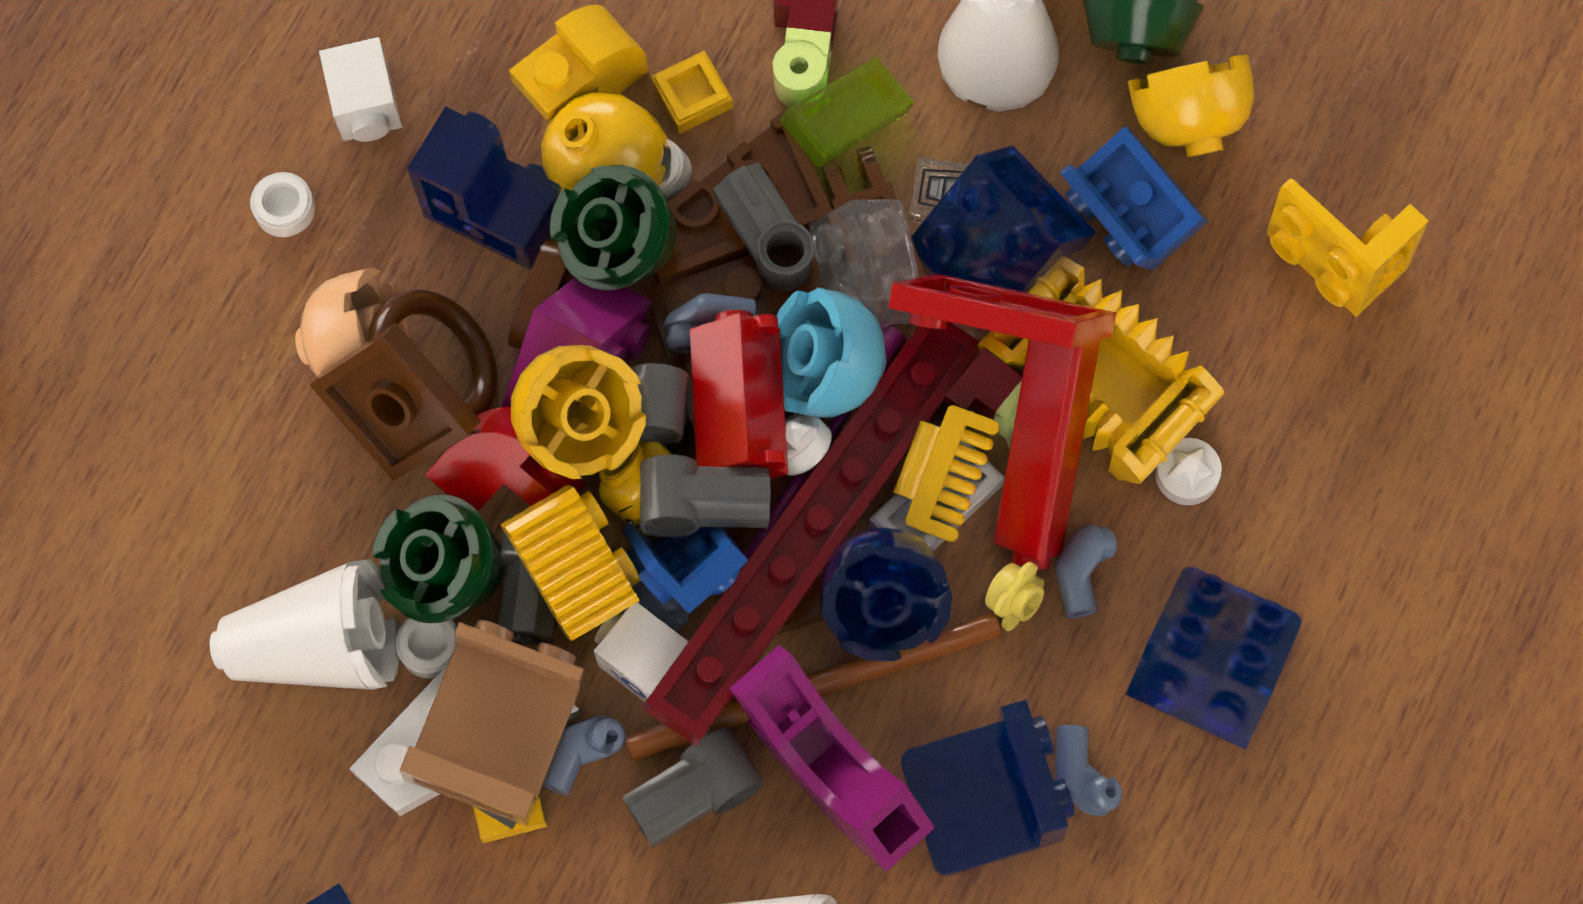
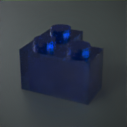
M445 106L407 167L423 216L531 270L544 241L551 237L550 219L554 204L561 193V186L547 179L542 167L528 164L525 168L507 159L499 129L489 119L472 111H468L464 116Z

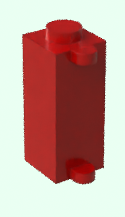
M745 310L720 312L715 316V321L690 329L696 461L699 467L768 468L770 479L787 475L788 458L778 317L772 314H761L753 317L751 312Z

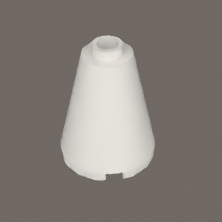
M961 0L945 24L938 44V61L942 78L953 93L965 102H968L969 99L986 105V110L997 112L1023 108L1042 96L1056 72L1060 55L1058 38L1043 0Z
M370 559L350 561L222 617L218 623L217 631L212 632L210 636V653L214 665L219 670L223 669L225 674L234 681L367 690L387 687L385 682L394 681L398 670L399 656L396 650L398 625L396 618L384 620L380 600L385 598L381 594L380 589H385L379 567Z

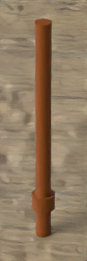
M994 612L806 676L819 695L824 697L1001 637L1002 632ZM737 699L731 700L706 735L721 728H733L748 723L747 721L750 717ZM664 724L626 736V743L633 761L680 745L683 746L684 750L693 745Z

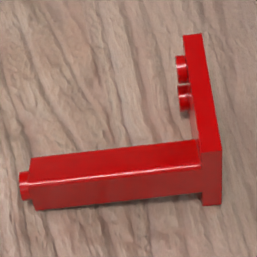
M941 274L892 282L888 308L910 313L909 323L926 328L946 329L948 322L958 323L1029 339L993 543L1012 550L1011 562L1016 565L1023 566L1027 562H1032L1040 570L1049 569L1051 558L1059 555L1063 550L1100 341L1112 338L1117 312Z

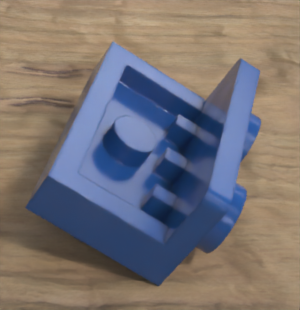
M1126 126L1079 168L1069 164L1060 172L1071 186L1065 192L1068 200L1087 220L1090 221L1094 216L1098 218L1109 232L1103 239L1104 243L1115 257L1127 267L1134 262L1140 267L1153 271L1208 222L1207 218L1133 130Z
M633 523L627 524L622 528V531L632 545V548L626 554L640 572L638 576L641 581L664 605L673 597L689 614L710 595H718L728 589L737 579L740 568L748 561L725 527H699L696 532L690 535L663 537L656 544Z

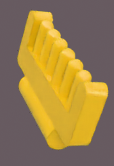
M955 405L948 407L941 427L920 421L893 491L896 495L912 500L905 519L909 527L951 543L959 539L958 530L935 521L932 517L957 526L964 523L965 517L959 512L938 505V501L963 511L968 510L971 503L969 499L943 490L945 486L970 496L975 494L976 486L971 482L949 475V472L972 480H979L982 477V471L979 468L955 460V457L978 465H985L988 461L985 453L960 443L962 441L983 450H990L993 447L992 439L969 431L966 428L969 427L990 436H995L1000 431L997 421Z

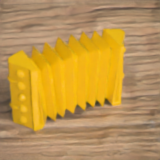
M1061 257L1043 277H1038L1035 280L1036 284L1028 293L1117 312L1112 338L1100 341L1083 439L1094 436L1092 451L1108 448V472L1119 481L1125 480L1140 485L1160 463L1167 461V455L1198 422L1201 423L1205 420V414L1225 394L1224 390L1201 365L1185 370L1189 351L1171 356L1174 335L1155 340L1158 318L1139 323V304L1121 308L1122 290L1102 298V279L1085 286V268L1066 257ZM990 331L978 344L980 351L985 348L1019 375L1023 376L1029 339Z

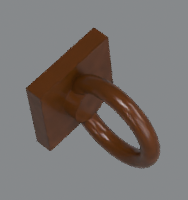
M414 289L400 292L387 299L372 319L368 333V342L321 372L309 386L394 481L472 433L481 422L476 415L489 410L494 401L497 388V367L493 350L485 333L476 320L462 306L439 293ZM411 315H426L440 321L456 335L468 355L472 369V386L465 401L462 400L399 327V323L403 319Z

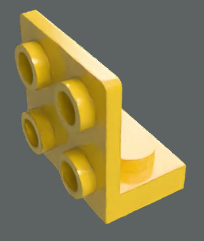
M1290 178L1280 187L1267 228V235L1270 237L1271 246L1284 261L1291 265L1299 264L1315 279L1317 289L1327 301L1336 307L1345 306L1357 317L1408 269L1429 220L1409 204L1394 219L1387 214L1381 216L1359 240L1304 188Z

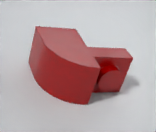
M511 407L493 408L476 415L481 422L472 433L442 451L425 473V476L447 495L455 496L468 502L477 511L489 501L503 484L508 486L530 506L535 505L540 500L545 499L567 485L574 487L579 494L585 484L582 478L570 479L549 471L541 466L521 446L511 423Z

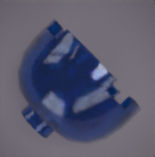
M873 528L853 535L834 550L823 569L820 605L824 621L826 620L828 628L838 637L839 645L845 651L866 660L896 661L902 659L899 651L916 648L927 639L929 644L937 640L950 619L952 593L941 559L922 538L902 529Z

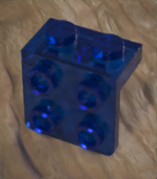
M1186 567L1181 571L1158 619L1125 695L1246 749L1273 693L1302 620L1297 613L1282 607L1274 601L1264 599L1228 583L1216 575L1206 573L1194 567Z
M1027 700L1001 707L997 723L908 749L901 757V768L907 787L935 827L924 837L933 868L941 876L955 875L1064 841L1069 826L1066 819L1075 816L1073 801L1064 778L1056 780L1052 778L1045 757L1054 753L1050 732L1042 715L1032 718Z

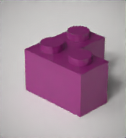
M573 278L534 309L501 407H511V396L520 374L537 356L558 346L590 345L617 356L623 361L628 358L636 360L643 351L651 333V326L645 324L652 300L627 287L615 290H600L589 287Z

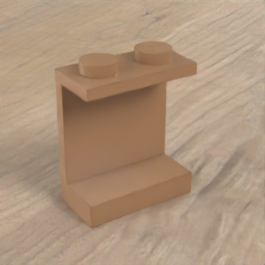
M478 620L474 628L459 622L455 632L456 647L415 748L412 746L408 747L399 772L405 781L527 826L583 684L584 669L574 665L576 656L556 646L540 643L537 651L512 642L515 634L495 623Z

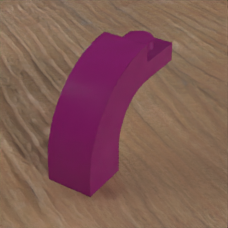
M780 645L729 688L750 717L747 721L792 779L833 824L885 872L935 828L907 785L879 764L853 738L823 701L795 658Z

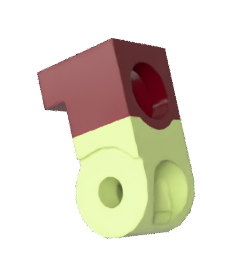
M774 0L775 26L787 28L785 44L776 52L772 62L774 91L778 99L786 106L794 109H807L816 105L823 98L827 88L838 14V0Z
M984 348L945 395L942 413L946 414L948 407L955 405L997 421L1000 426L998 434L1006 439L1010 450L1022 376Z

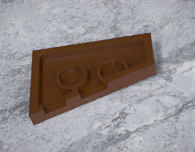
M787 108L770 121V127L748 144L744 141L727 154V161L700 182L694 180L667 202L675 218L677 237L670 259L655 274L659 284L750 255L712 194V189L723 181L727 175L744 165L748 166L759 162L796 222L803 225L808 232L834 223L832 208Z

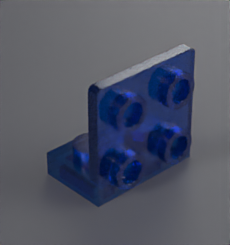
M1012 145L976 155L911 238L918 257L935 275L941 274L1026 292L1052 260L1082 250L1097 232Z

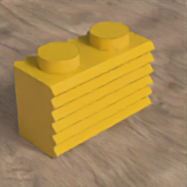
M567 485L500 524L565 637L570 641L575 640L639 602V598L632 586L641 581L638 576L639 574L622 547L614 552L608 547L599 530L609 525L590 491L579 496L574 487Z

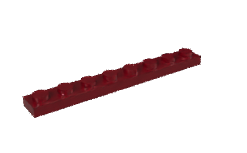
M948 322L946 329H933L921 326L916 329L881 377L873 393L859 407L741 569L735 582L725 591L649 695L642 708L644 711L697 747L734 696L729 688L757 664L910 449L920 421L927 423L931 421L944 403L947 392L980 352L978 348L980 342L950 322Z

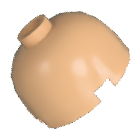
M375 267L342 274L329 279L321 284L308 299L302 313L301 328L296 332L295 343L301 361L309 365L316 376L368 342V333L375 313L387 299L397 294L390 281L378 284L374 276L380 271ZM405 318L399 323V327L410 338Z

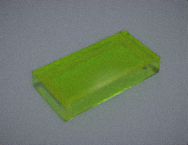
M876 56L785 110L780 122L819 168L907 114L914 101Z

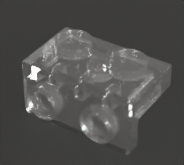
M899 199L851 200L809 223L811 237L814 242L813 254L817 260L822 288L841 292L858 299L878 319L881 329L891 324H909L910 313L888 308L892 282L919 278L903 203Z

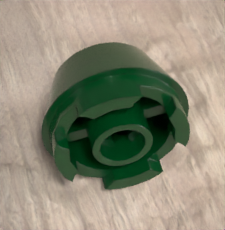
M1083 0L1091 44L1099 48L1117 51L1116 60L1135 64H1152L1153 56H1179L1204 9V6L1199 4L1198 0Z
M625 165L594 167L591 169L593 172L582 178L572 190L564 188L561 191L552 210L550 235L551 239L558 242L559 252L566 268L581 283L600 290L620 289L652 277L670 259L677 237L675 218L659 186L643 171Z
M451 495L428 496L414 502L404 511L394 510L382 524L373 547V557L380 559V574L385 589H380L381 594L405 616L422 623L445 622L478 608L493 595L499 585L503 572L501 545L494 532L472 505Z

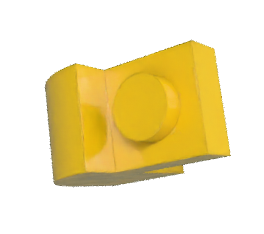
M596 4L578 8L555 22L557 34L509 69L511 81L548 123L557 110L573 98L593 92L620 94L649 72L644 50L605 7Z

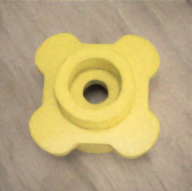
M1027 562L1022 567L1015 563L1006 565L997 573L988 588L985 604L994 611V614L1003 618L1001 627L1006 631L1013 630L1020 620L1023 622L1029 620L1036 613L1043 600L1044 580L1036 576L1038 567L1032 562Z

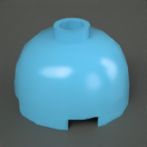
M817 288L811 292L799 290L794 292L782 305L777 314L778 328H780L784 410L813 417H836L860 407L875 390L886 365L885 341L878 319L858 299L841 292Z

